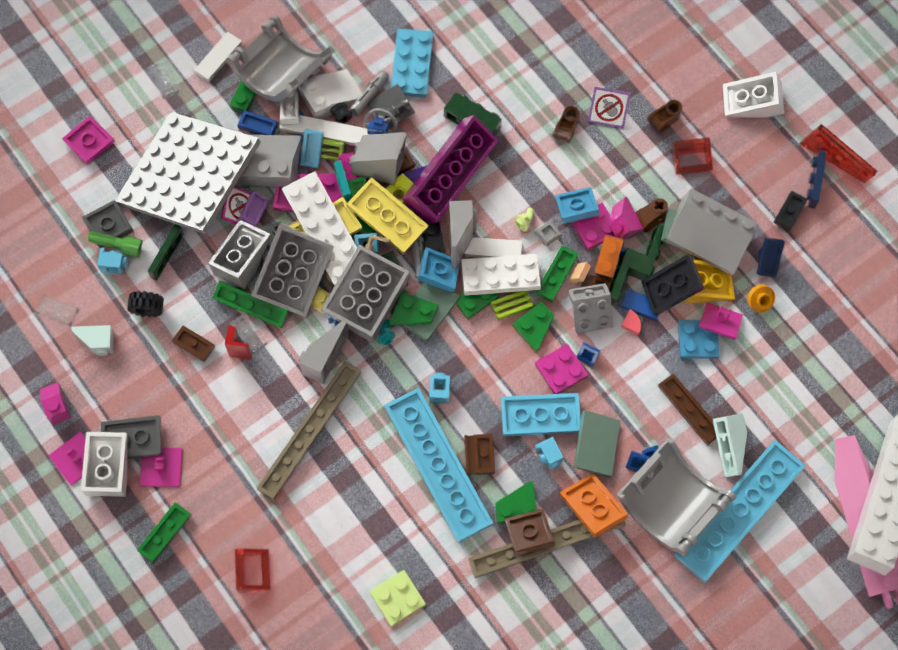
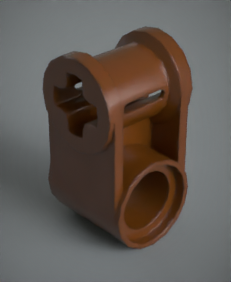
M670 100L659 109L653 111L647 117V121L657 128L658 133H662L679 120L682 104L678 100ZM672 109H673V110H675V111H677V112H676V113H672V112H670L669 110H672Z
M568 106L564 109L552 137H559L566 140L567 143L571 142L580 114L575 106ZM571 115V116H573V117H575V118H574V119H569V118H567V116Z
M655 199L635 212L644 228L642 230L644 233L651 231L655 226L665 221L668 203L664 199Z

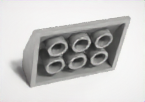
M250 135L259 138L261 143L235 186L285 187L295 182L297 179L302 136Z
M690 188L680 202L666 241L733 276L753 236L757 222Z
M280 223L253 288L252 296L306 317L334 246Z
M359 245L321 311L339 323L343 320L346 321L348 329L373 342L410 279V271Z

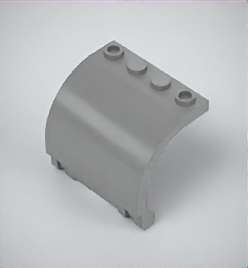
M274 14L269 18V22H265L261 26L263 32L245 49L238 47L233 55L230 54L226 58V61L233 68V72L250 90L262 98L278 102L286 97L292 98L298 92L296 88L299 85L302 88L309 82L308 77L310 75L314 76L321 70L319 66L322 63L326 65L332 59L331 55L335 50L331 45L321 52L311 51L301 46L284 29L281 19Z
M668 438L639 471L633 475L629 482L621 488L617 497L628 514L649 535L673 552L685 556L689 552L688 549L691 545L694 546L698 542L697 538L720 512H724L728 508L727 504L733 502L736 495L731 490L721 489L701 476L684 459L675 441Z

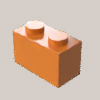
M605 235L595 273L613 278L624 239Z

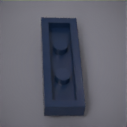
M819 150L817 156L812 158L811 167L814 169L813 173H810L808 181L811 184V188L808 189L806 198L809 200V208L815 209L820 199L826 151Z

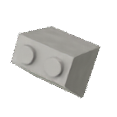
M407 133L362 135L360 142L356 143L355 156L352 155L350 158L349 166H352V174L369 179L372 177L374 180L395 185L405 157Z

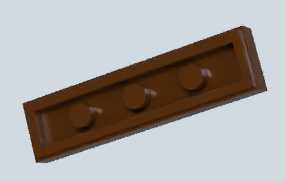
M674 373L658 384L660 390L707 446L717 439L713 420Z

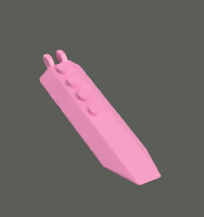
M855 435L835 439L834 481L852 540L873 477L871 468ZM898 556L894 569L885 576L860 565L869 597L881 594L886 608L891 609L893 602L889 592H894L898 604Z

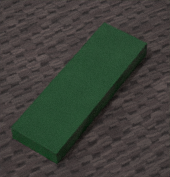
M174 224L148 269L150 278L157 281L184 235L181 226Z

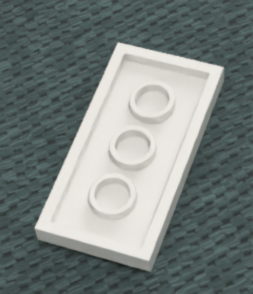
M536 254L461 259L464 295L541 289Z

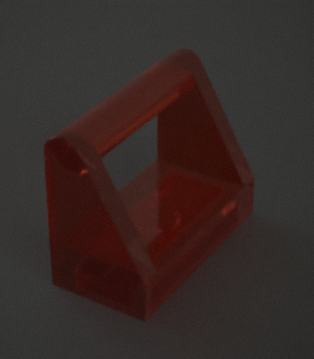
M709 137L673 142L671 155L676 175L713 170ZM704 153L706 164L680 167L679 155Z
M235 549V576L238 593L271 590L268 549ZM261 555L262 585H246L245 556Z

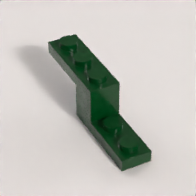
M659 224L653 230L645 255L630 248H627L622 253L609 289L611 305L616 301H620L623 295L622 285L626 284L629 275L641 281L653 275L655 271L653 264L659 258L661 253L659 247L660 244H663L661 238L664 225Z

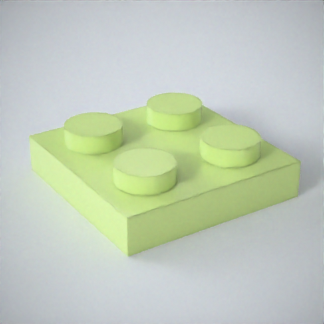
M405 570L370 591V594L391 627L426 606Z

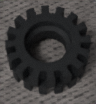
M132 292L129 294L127 311L136 316L141 315V317L160 316L163 311L164 298L157 293L153 294V292Z

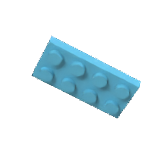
M397 29L391 87L398 84L405 96L427 98L433 31Z
M579 393L506 396L500 398L503 436L579 433L581 423Z

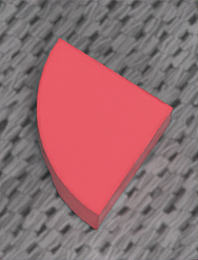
M630 309L621 327L639 335L641 322L638 315Z

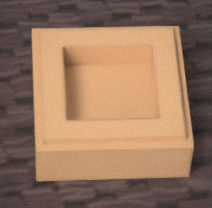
M587 262L575 264L568 280L571 283L583 282L591 265Z

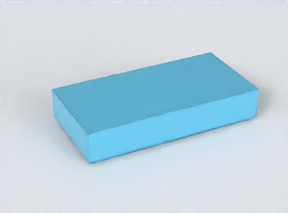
M305 129L300 166L319 168L324 136L323 131Z

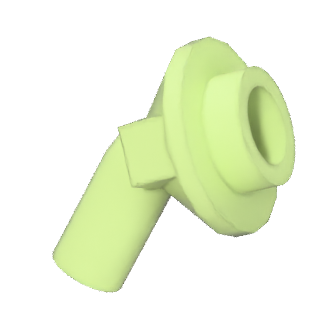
M528 208L526 214L516 216L515 225L519 230L523 232L528 230L529 223L533 219L534 209Z

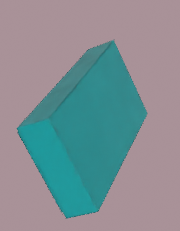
M341 160L335 161L334 172L341 195L346 202H349L351 200V192Z

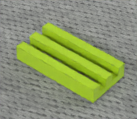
M323 139L322 144L340 147V149L322 146L323 151L339 153V156L344 154V142ZM321 153V158L339 161V156Z
M519 291L491 301L497 320L533 308V303L527 291ZM527 302L526 305L499 314V311Z

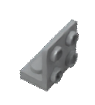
M606 283L568 290L569 298L573 305L576 333L613 327L611 294Z

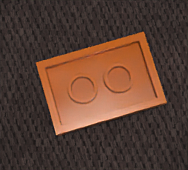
M593 473L560 492V497L594 538L628 518V513Z

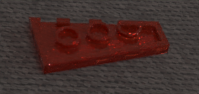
M822 124L799 143L815 154H818L819 150L826 151V160L863 183H866L877 173L874 167Z

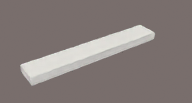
M299 115V124H280L279 127L280 131L301 134L303 136L306 128L323 131V139L344 142L352 146H356V143L360 142L362 135H370L367 134L366 128Z

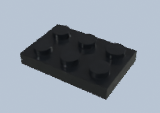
M689 254L641 281L651 310L656 316L705 289L694 260Z

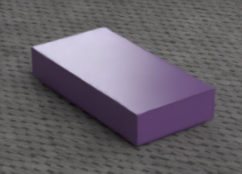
M253 190L237 221L242 220L257 227L270 199Z

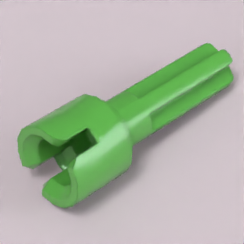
M90 231L88 235L89 242L119 249L124 255L137 258L142 249L143 241L127 236L121 239Z

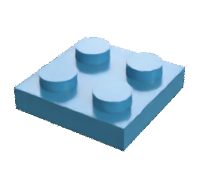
M591 187L555 195L563 224L600 215Z
M426 247L423 251L417 280L453 293L456 287L460 263L456 269L452 270L451 256Z
M679 320L680 358L718 359V334L700 328L701 320Z

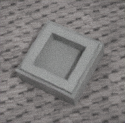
M551 220L535 230V233L546 247L562 235Z

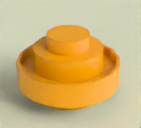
M764 284L753 287L747 296L748 306L758 313L768 311L775 302L774 291Z

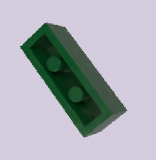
M455 92L444 107V117L457 125L464 118L475 115L494 136L501 128L502 119L498 114L489 112L481 104L472 102L463 94L460 95Z

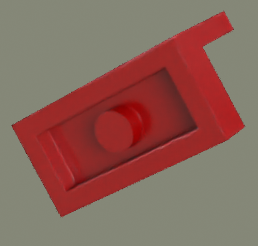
M228 326L225 347L229 357L252 360L253 355L249 344L240 343L236 327Z

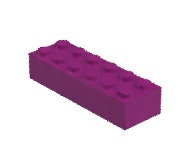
M475 115L464 118L402 200L426 224L438 222L449 208V201L456 199L499 140Z

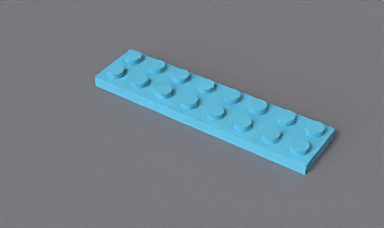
M417 388L385 404L386 412L457 543L492 526L493 521L420 389Z
M774 440L731 489L736 495L735 500L727 504L728 508L714 518L697 538L698 542L694 546L691 545L688 549L689 552L685 556L676 552L674 557L705 583L806 465Z

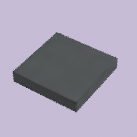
M115 200L82 217L89 231L122 238L133 232L132 227ZM97 244V245L99 246V248L105 247V246H103V245Z

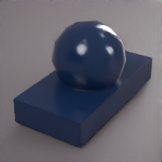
M765 237L763 247L758 252L759 264L756 272L758 275L776 277L785 244L784 240Z

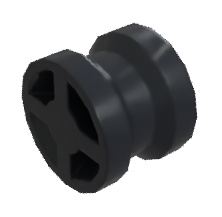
M345 102L337 103L330 109L331 115L336 118V123L345 124L353 116L351 111L347 110Z

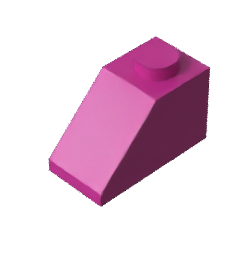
M624 197L612 207L609 225L615 237L630 239L644 229L628 197Z
M59 383L40 389L41 403L46 417L52 425L71 418Z

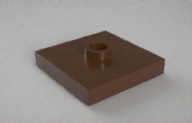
M544 509L505 519L516 556L555 546Z

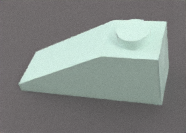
M741 413L715 418L713 423L724 476L741 475L747 438L744 415Z

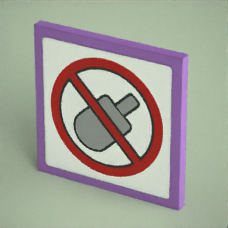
M595 86L588 122L624 128L631 93Z

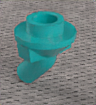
M389 319L385 320L380 329V335L377 339L379 344L388 345L395 338V333L391 332L389 328Z

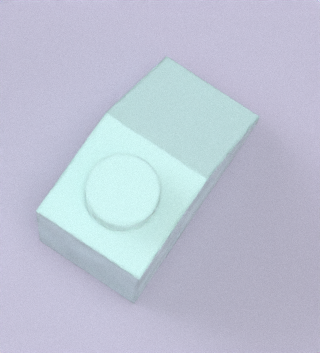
M111 325L77 326L71 328L75 337L97 356H107L114 353V330Z

